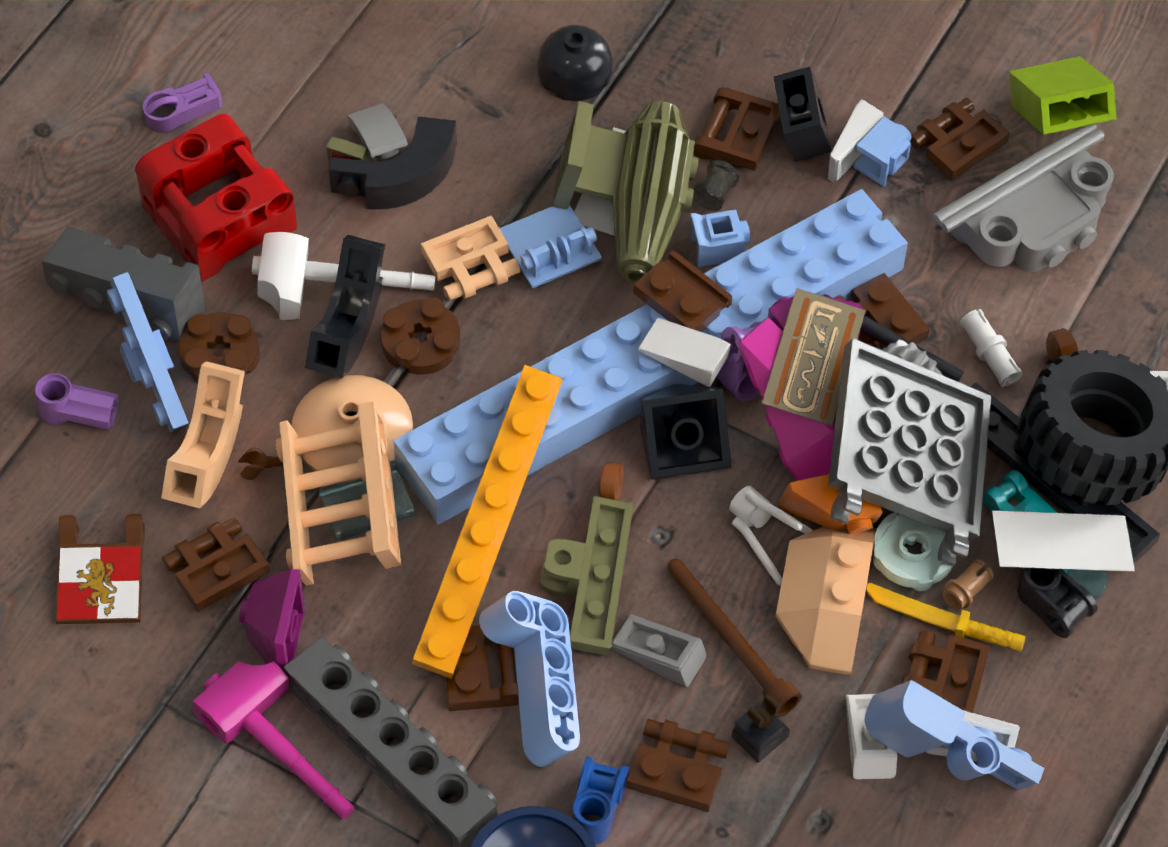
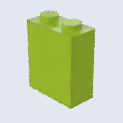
M1081 56L1009 71L1012 107L1043 135L1116 119L1114 83Z

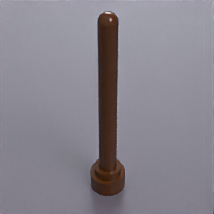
M680 559L670 560L667 566L670 574L763 687V695L769 694L781 706L776 717L784 716L792 711L802 699L800 692L790 681L785 682L783 678H776Z

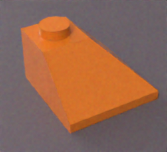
M829 474L790 482L778 500L779 508L783 511L827 528L836 530L848 528L849 534L872 529V523H875L882 515L881 506L862 499L860 514L856 516L849 513L847 524L831 519V508L839 490L828 486Z

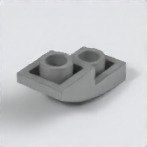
M384 103L348 115L352 130L360 136L362 146L367 148L368 155L371 157L376 156L377 159L389 158L399 153L398 148L408 145L402 129Z

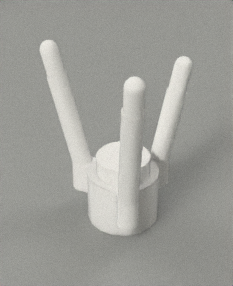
M746 486L731 501L729 510L737 516L733 520L732 525L743 534L775 583L781 586V575L749 527L755 526L760 528L768 522L771 516H774L803 534L813 530L774 506L752 486Z

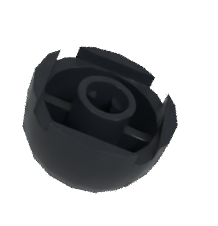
M568 25L552 32L542 44L539 52L538 76L541 85L546 90L548 86L552 91L556 92V97L562 100L583 101L594 98L599 94V89L604 87L606 83L608 86L611 81L613 59L608 43L596 30L583 25Z

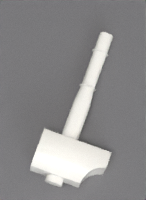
M270 232L264 234L261 256L253 257L252 274L258 275V297L276 309L280 320L300 319L305 280L335 283L339 264L307 261L309 238L288 232ZM381 270L380 277H383L382 286L434 291L435 275L416 274L413 271L412 273Z

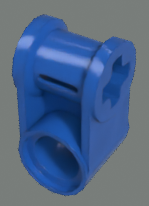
M587 756L582 767L578 790L573 803V819L588 832L594 845L606 840L610 834L618 804L620 805L626 788L629 767L622 765L618 769L594 762V758ZM588 814H595L601 819L588 821L583 817Z

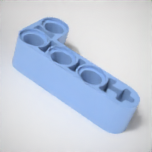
M512 591L484 609L480 614L479 623L483 633L491 641L514 648L524 753L534 765L547 767L576 749L580 741L569 623L564 610L558 604L520 591Z

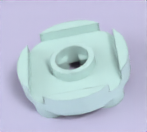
M896 512L888 515L879 524L873 544V564L892 582L904 587L913 588L916 591H926L933 584L943 580L953 567L938 561L939 546L946 532L904 515H898ZM915 542H919L922 544L921 551L923 553L911 554L907 552L908 549L904 545H913Z

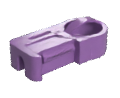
M203 73V79L194 81L176 90L171 86L164 90L153 92L143 102L145 122L154 131H171L179 125L220 109L222 107L221 93L208 73ZM162 105H169L176 109L171 115L163 118L151 115L155 109Z

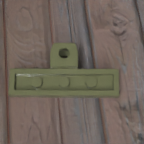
M593 496L585 543L567 539H553L548 542L539 586L550 594L575 599L570 627L571 649L605 656L609 655L633 513V503Z

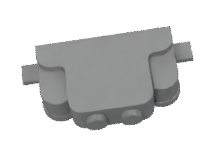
M1095 124L1078 127L933 214V219L946 233L950 232L957 241L967 244L984 263L990 266H1007L1013 260L1021 269L1027 272H1038L1047 266H1057L1064 260L1067 254L1078 247L1080 249L1088 247L1097 237L1096 227L1100 211L1106 202L1108 191L1112 186L1114 172L1106 161L1092 157L1086 150L1104 140L1103 132Z

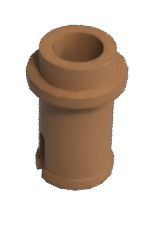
M974 560L956 579H950L945 583V590L942 592V596L950 607L956 610L970 607L973 603V597L987 583L994 579V574L990 567L981 575L976 576L979 570L986 564L984 561Z

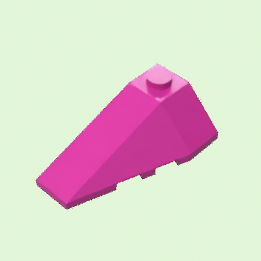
M769 317L764 319L737 343L753 386L759 390L762 400L783 331ZM764 404L768 413L765 414L768 426H773L781 447L778 452L782 463L794 479L799 481L828 475L830 473L836 415L833 426Z

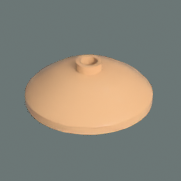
M346 375L343 378L329 379L311 389L300 401L294 412L292 428L300 438L354 426V422L359 420L358 404L374 401L385 417L390 466L393 469L396 466L393 440L412 431L413 420L407 402L392 386L368 376ZM347 412H357L354 416L345 415ZM358 442L304 453L301 456L304 464L315 472L358 462V458L363 457V448ZM359 478V479L350 480V481H346V482H348V483L363 482V480H362V478Z

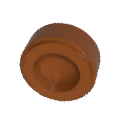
M606 462L600 476L599 497L620 500L624 479L622 463Z

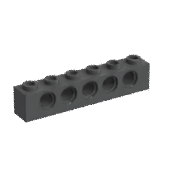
M321 636L283 667L284 673L289 678V690L449 847H470L479 831L497 816V800L493 793L485 785L479 784L477 786L467 777V770L456 757L452 755L447 757L437 748L438 743L427 729L424 727L418 729L408 720L409 715L398 701L395 699L389 701L382 695L378 683L369 673L365 671L360 673L351 665V658L340 645L335 644L332 646ZM335 682L344 684L338 690L326 688L329 684ZM361 710L373 712L371 716L366 718L355 716ZM389 738L402 740L396 746H387L383 743ZM419 766H427L432 769L429 773L423 775L412 772L413 769ZM450 794L461 797V800L452 804L445 803L441 799Z

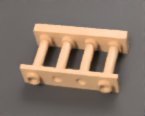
M374 401L358 404L359 420L354 422V426L299 438L288 421L279 422L281 438L276 439V450L284 466L291 548L286 550V559L289 569L300 570L301 580L306 586L314 584L313 564L364 553H370L371 556L376 555L385 569L401 566L386 421ZM358 442L359 445H362L363 457H359L358 462L303 474L301 454ZM362 478L364 482L366 481L367 493L362 495V499L307 511L305 490ZM366 515L368 519L370 518L371 531H367L366 536L310 548L308 527Z

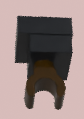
M769 694L764 696V701L761 705L757 703L754 707H750L748 712L735 722L734 729L732 730V738L758 763L784 742L790 733V729L776 717L781 706Z

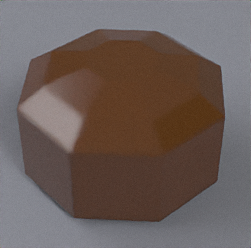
M1061 328L1048 333L1045 345L1051 363L1065 354L1071 356L1073 352L1078 351L1077 343L1069 330Z

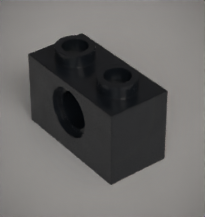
M811 67L774 76L783 135L794 161L797 162L832 152L822 95Z

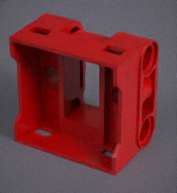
M226 113L216 115L146 153L135 166L142 207L185 262L199 265L201 282L218 274L228 261L261 244L264 234L270 232L291 233L297 229L295 196L274 169H263L252 156L249 138L232 117ZM234 170H237L243 177L230 185L224 186L221 190L205 198L203 202L194 207L186 198V196Z

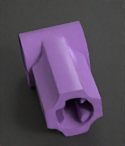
M59 373L44 375L36 383L35 394L38 413L44 422L51 425H60L71 421L106 430L113 427L119 403L118 394L71 384L66 376ZM55 397L61 398V399L56 400V401H50V400H49V399L55 398Z

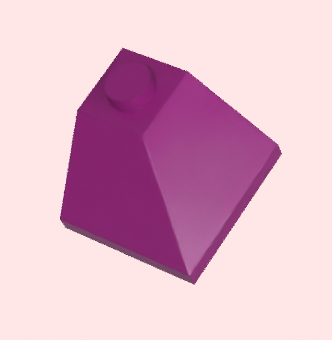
M291 568L254 582L250 597L243 598L240 606L239 622L245 623L248 641L266 664L274 661L283 671V667L295 658L305 613L300 570Z

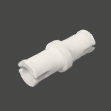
M981 309L978 311L973 310L961 319L960 325L966 330L977 347L976 355L981 361H986L1001 387H1007L1018 381L1023 372L1018 368L1005 348L1007 342L1003 336L995 333Z

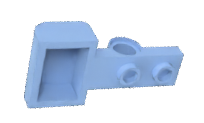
M907 681L872 696L865 712L866 729L874 739L899 754L910 758L943 746L948 749V768L960 780H971L991 774L1016 790L1039 784L1044 768L1031 761L1032 757L1028 753L1018 748H1009L997 741L996 735L982 727H973L963 721L965 711L914 681ZM971 750L977 756V765L971 759Z

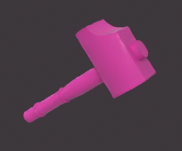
M238 661L222 676L216 673L205 682L203 686L205 691L192 702L194 714L210 732L227 745L246 729L275 758L291 769L290 772L295 773L323 800V804H327L338 816L345 819L353 812L355 807L339 792V789H335L306 761V757H302L290 741L261 715L289 690L288 676L274 661L259 666Z

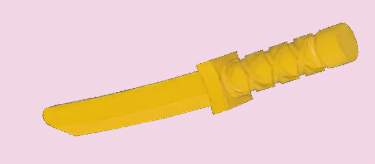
M873 583L866 585V592L875 603L926 623L953 631L955 636L964 638L967 635L1019 652L1023 649L1026 636L970 620L969 611L962 610L961 615H957L895 593Z

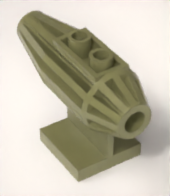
M579 101L563 144L552 207L568 209L574 191L612 200L617 271L625 280L635 284L661 261L682 210L688 212L690 209L694 189L688 188L689 179L694 180L699 161L698 157L693 156L695 141L689 138L680 110L671 103L664 101L648 103L626 132L621 133L590 125L594 104Z

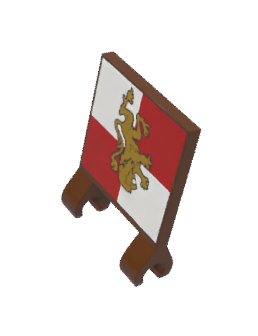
M141 514L126 515V543L77 544L79 527L75 516L63 515L59 517L56 624L140 623L143 544L145 537V525L142 522Z

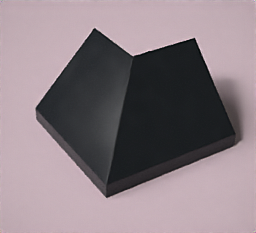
M673 384L642 399L640 431L651 479L731 467L724 391L722 387Z

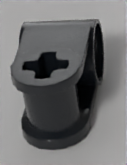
M1024 568L1018 584V597L1057 636L1061 638L1069 637L1073 633V627L1085 616L1091 617L1098 611L1097 603L1089 591L1077 584L1062 569ZM1031 579L1042 580L1047 586L1036 585Z

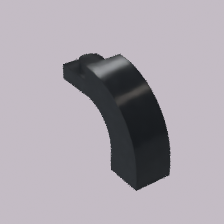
M418 116L414 137L409 147L397 157L386 161L371 162L331 157L329 167L331 192L340 193L345 196H366V208L374 210L401 207L425 197L444 180L452 166L457 145L456 121Z
M351 235L343 238L336 282L329 306L320 323L311 330L305 363L306 369L343 378L355 364L367 338L376 311L383 277H380L386 244Z

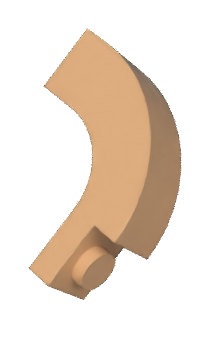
M207 361L201 365L191 422L182 445L167 460L162 499L201 508L213 495L230 458L243 409V405L239 404L245 371Z

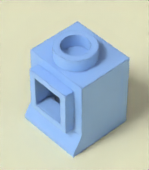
M883 116L857 144L856 150L863 155L856 160L853 168L885 187L887 176L889 174L894 175L909 158L911 134L908 129Z
M737 210L705 215L691 213L689 237L691 242L697 241V267L722 264L743 253L745 244L750 243L748 223L746 220L739 221Z

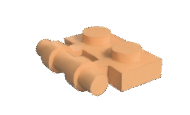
M492 215L421 243V253L437 281L453 276L455 280L454 283L443 287L448 301L461 296L464 299L476 295V290L493 283L495 286L508 282V277L520 273V266L515 258L503 263L499 259L500 256L509 253V245ZM483 263L487 267L486 270L471 276L467 271Z

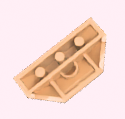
M822 526L789 541L775 617L792 643L802 654V658L809 669L851 676L876 528L849 534L848 528L836 530Z

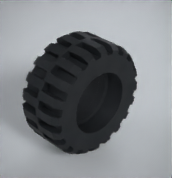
M1081 350L1073 352L1071 356L1068 354L1060 356L1041 370L1021 413L1018 432L1020 434L1019 441L1024 454H1029L1027 458L1029 464L1035 471L1040 470L1043 473L1042 479L1050 486L1056 484L1062 488L1061 493L1072 497L1073 494L1083 498V502L1094 504L1097 501H1103L1104 505L1120 504L1121 500L1124 503L1139 500L1141 496L1149 495L1156 489L1158 483L1162 482L1168 470L1167 383L1159 375L1154 377L1150 373V368L1141 362L1137 365L1129 361L1130 357L1118 354L1116 357L1109 355L1108 351L1096 350L1094 353ZM1079 417H1087L1104 422L1118 431L1123 437H1114L1100 433L1086 425Z

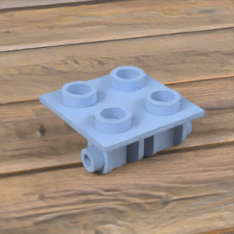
M570 205L568 209L549 207L499 228L508 242L510 253L517 260L521 271L532 289L602 260V256L594 245V242L597 241L594 229L592 227L586 229L582 226Z

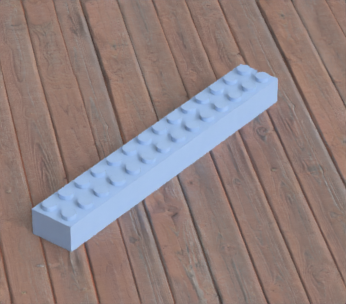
M860 189L704 273L732 295V305L729 308L725 307L720 312V316L702 332L721 339V334L727 327L749 328L754 322H761L768 318V310L776 301L784 297L790 298L794 296L796 288L822 296L825 293L832 298L841 295L847 301L851 298L853 289L884 273L889 278L903 270L908 242L888 219L881 221L882 212L864 190ZM649 305L642 306L531 366L532 368L563 378L528 475L641 414V401L643 398L673 384L694 385L698 382L638 351L639 346L656 319L666 320ZM522 371L393 440L397 469L437 525L471 507Z

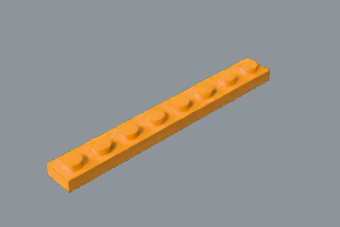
M524 365L413 657L412 665L452 679L563 378Z

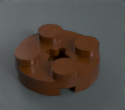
M432 297L426 300H412L402 303L395 308L389 309L384 314L381 328L383 353L392 365L397 367L398 364L401 367L408 368L409 373L425 375L440 371L452 361V355L459 349V323L455 315L438 298ZM419 331L428 333L427 341L421 343L418 338L411 339L410 337Z
M216 312L206 315L198 314L191 317L188 321V327L183 331L179 340V356L183 369L194 376L196 382L199 381L201 365L206 361L245 371L244 375L249 370L251 374L256 368L260 356L257 334L247 317ZM223 344L230 349H225L222 351V355L216 356L211 348L215 345Z

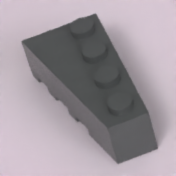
M68 226L42 259L46 282L52 289L63 294L66 292L82 299L85 304L94 309L102 308L115 314L124 323L126 322L122 312H114L107 295V290L112 289L110 282L113 277L128 272L152 332L159 329L163 340L170 339L179 344L180 337L188 327L187 324L191 317L203 314L206 310L199 265L186 262L183 268L172 265L173 261L169 256L157 253L154 259L148 258L140 253L138 247L125 244L121 249L113 246L108 238Z

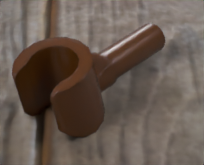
M255 447L248 449L238 460L239 463L246 462L250 464L240 473L244 479L248 480L256 478L264 468L283 466V462L280 461L278 456H266L262 450Z

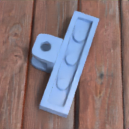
M126 272L113 277L110 282L112 289L107 290V295L114 312H122L127 327L122 328L126 342L121 343L120 352L133 383L142 381L145 389L152 387L157 402L153 403L152 407L160 426L167 424L170 433L182 429L188 425V420L168 373V370L173 369L174 366L159 329L152 332L129 273Z

